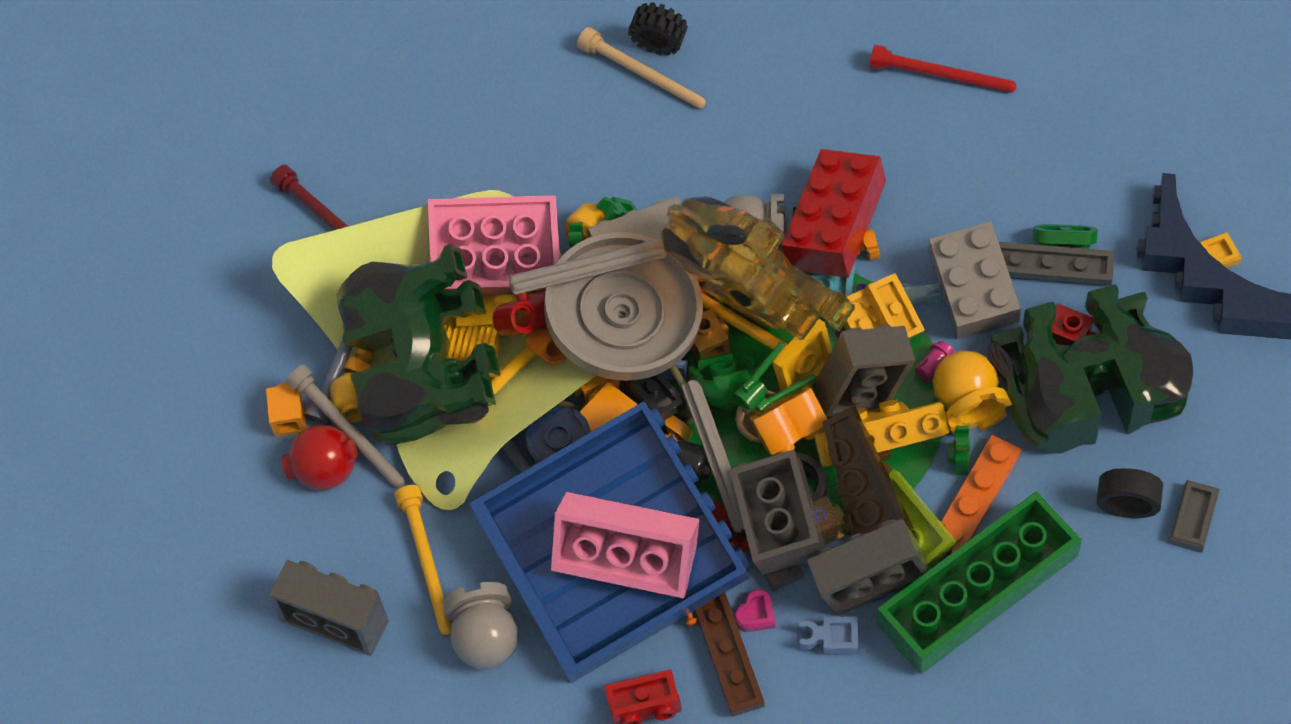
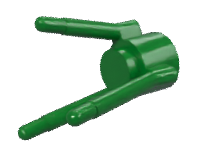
M780 342L764 358L750 378L732 395L739 406L745 411L751 413L757 408L762 413L771 404L815 381L817 377L815 374H812L765 398V394L768 391L763 383L759 381V378L784 348L785 344Z

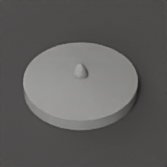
M629 232L599 234L574 245L564 253L556 264L656 239ZM668 252L667 256L662 259L546 287L544 298V316L547 329L559 350L570 361L585 371L613 380L645 379L658 375L674 366L687 354L693 345L703 313L702 292L694 272L688 264L687 266L682 264Z

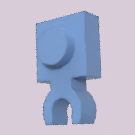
M858 616L823 617V626H817L814 622L807 620L799 622L800 632L807 631L812 634V637L809 639H799L800 649L810 650L818 644H823L824 654H858Z

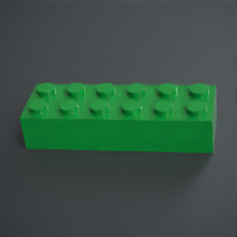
M1035 491L877 608V625L921 675L1077 558L1082 539L1046 500Z

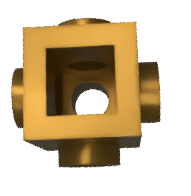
M712 308L702 313L697 337L687 352H692L697 362L715 355L730 354L728 327L722 317L717 319Z

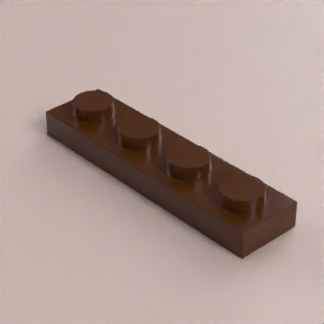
M726 593L696 609L695 614L698 618V623L731 717L765 707V702Z

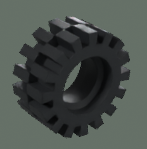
M644 3L637 7L629 26L628 34L632 36L631 40L633 42H638L637 46L640 48L645 46L647 48L646 51L650 53L651 50H654L657 55H661L663 52L666 56L670 55V53H677V50L679 51L688 28L685 19H682L680 13L674 14V9L669 8L667 10L663 4L656 7L655 3H650L649 6Z

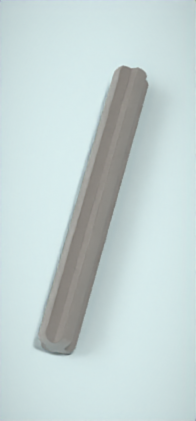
M657 239L510 276L509 284L513 294H519L662 259L667 256V251H665L664 240Z
M690 380L684 383L681 389L733 533H746L729 471L731 466L703 389L697 380Z

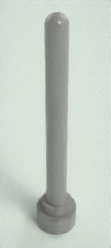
M305 364L296 368L285 381L294 392L305 393L349 440L352 439L357 449L394 487H402L404 478L314 384L316 381L310 369Z

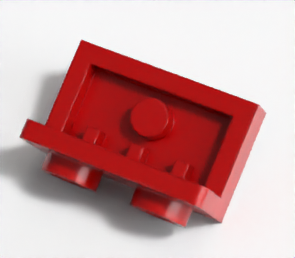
M672 669L604 685L613 724H641L643 721L651 719L664 721L673 718L676 713L682 712Z

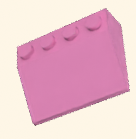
M556 195L428 199L429 262H433L440 256L444 246L453 244L461 248L467 273L466 279L455 280L452 286L444 288L445 290H456L464 281L471 280L480 285L483 296L513 294L509 284V278L512 274L555 265L560 259ZM546 287L528 291V293L546 291Z

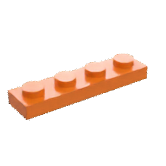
M991 435L941 521L958 542L946 555L949 556L974 537L1018 461L1022 451L1021 448Z

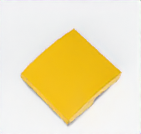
M896 273L871 283L864 289L833 304L846 330L850 328H859L861 330L874 329L882 325H890L891 327L905 326L909 339L925 331Z

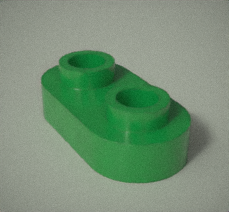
M1057 224L1033 226V241L1038 242L1039 245L1058 246V244H1071V248L1090 249V244L1097 243L1098 229L1092 226Z

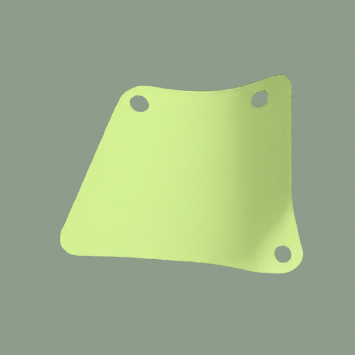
M486 190L456 198L514 196L499 190ZM428 205L288 242L274 252L272 269L278 280L313 318L337 350L344 331L336 296L342 283L361 265L372 261L405 265L428 263ZM527 334L500 335L501 346L497 357L500 371L527 346ZM390 345L377 349L373 353L374 359L372 363L368 364L374 368L397 361L398 358L393 354ZM357 347L352 348L349 357H356L354 353ZM535 355L494 395L496 404L488 406V413L480 421L472 424L448 425L418 440L396 444L403 464L411 479L420 487L423 495L434 506L442 510L457 509L465 502L470 490L488 463L504 444L596 375L578 367L568 358L559 364L552 365ZM445 471L452 473L455 477L454 490L448 495L440 493L436 488L437 477Z

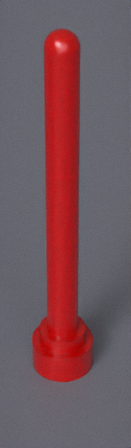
M874 44L869 68L880 71L882 68L888 69L891 66L1009 93L1014 92L1017 88L1016 83L1012 80L894 55L892 51L887 50L886 46Z

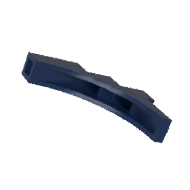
M1162 173L1160 185H1154L1152 203L1158 204V212H1153L1151 227L1146 228L1144 239H1138L1137 258H1143L1142 270L1176 273L1174 288L1180 289V302L1213 304V320L1218 321V333L1291 340V294L1254 284L1230 271L1212 257L1195 238L1183 217L1177 197L1176 175Z

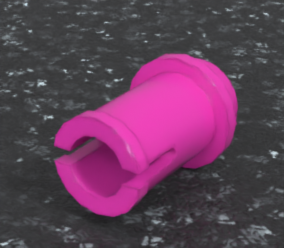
M944 341L933 343L930 346L931 351L915 368L917 376L925 382H932L937 365L948 354L954 353L953 348Z

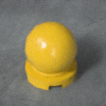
M960 350L948 354L937 365L932 379L934 395L944 405V408L948 410L946 412L947 423L953 433L955 426L969 425V429L978 427L980 432L985 431L1007 416L1005 408L1012 405L1007 392L1003 388L998 387L999 381L996 369L984 355L975 351Z

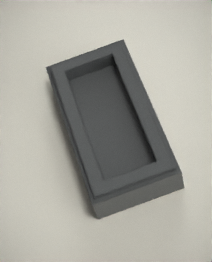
M1186 480L1170 537V544L1203 552L1220 489Z

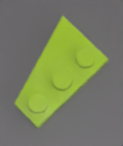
M893 469L888 475L913 524L914 529L911 532L918 540L930 570L958 542L904 477Z

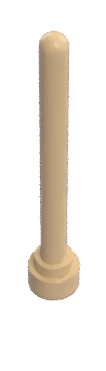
M586 27L580 34L577 41V48L587 54L591 52L596 54L598 52L698 109L705 106L706 101L702 96L605 43L604 38L600 36V32L591 27Z

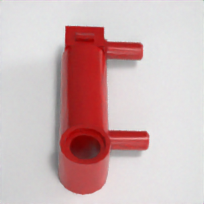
M545 291L529 296L528 292L516 294L517 301L501 304L495 309L492 317L495 330L503 336L527 334L534 329L545 326Z

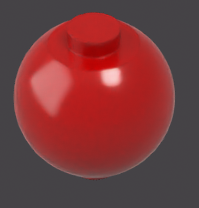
M311 426L297 435L291 444L290 453L282 456L283 471L289 480L297 478L307 488L319 491L330 490L344 483L350 476L355 459L358 456L357 447L352 439L349 440L341 430L333 426Z

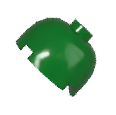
M733 354L707 357L697 362V369L691 366L692 380H697L701 385L709 406L719 408V411L722 412L733 411L738 408L739 404L735 401L732 394L755 371L756 364L754 358L743 354V360H733Z

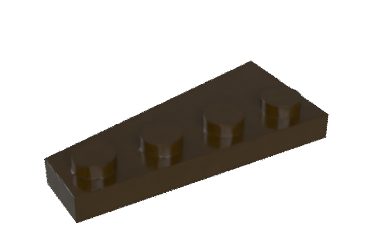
M849 407L823 421L831 463L835 465L838 482L836 485L838 495L842 497L844 506V522L846 530L849 529L850 537L859 533L867 534L878 529V526L883 522L893 519H903L910 530L914 529L856 407Z

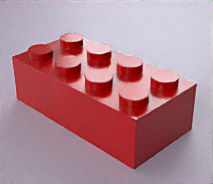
M820 149L781 244L786 264H789L797 271L849 278L864 235L886 183L881 156Z

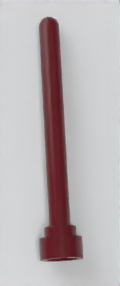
M283 164L272 173L270 183L280 192H291L333 230L348 227L347 224L298 183L299 179L296 172L288 165Z

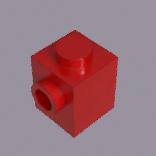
M1057 304L1056 321L1052 329V338L1056 341V344L1070 346L1084 336L1096 334L1095 331H1092L1093 322L1091 316Z

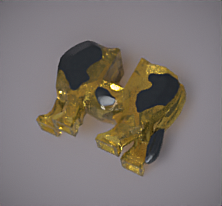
M705 196L685 198L680 205L673 204L668 207L667 216L669 222L661 232L664 252L678 262L684 271L706 280L702 287L706 292L713 295L727 308L762 329L787 330L797 339L804 340L818 321V316H821L832 328L840 331L854 311L855 305L841 291H832L822 282L791 265L788 258L777 248L784 239V233L771 219L764 218L760 220L757 217H753L745 209L740 210L722 201Z

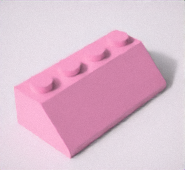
M566 492L555 512L551 571L684 598L697 547L699 519Z

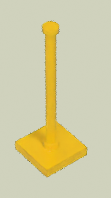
M702 293L703 308L705 310L712 308L717 317H722L725 322L772 350L780 342L785 344L784 348L772 362L780 390L812 374H815L816 377L819 376L832 351L824 321L814 316L792 341L787 344ZM815 381L807 384L806 386L811 387L815 383Z

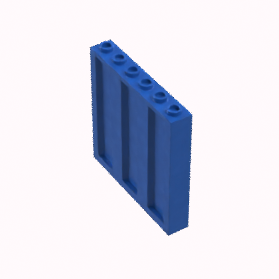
M645 401L469 503L566 676L572 683L749 579L746 568L750 566V563L741 548L734 551L728 541L733 537L723 519L717 522L711 513V511L716 509L714 503L706 491L701 494L699 493L694 484L699 481L696 473L689 463L683 466L677 456L682 453L673 435L666 438L660 428L665 425V422L656 407L650 410ZM569 492L699 519L697 547L685 597L679 598L551 571L555 512L565 493Z

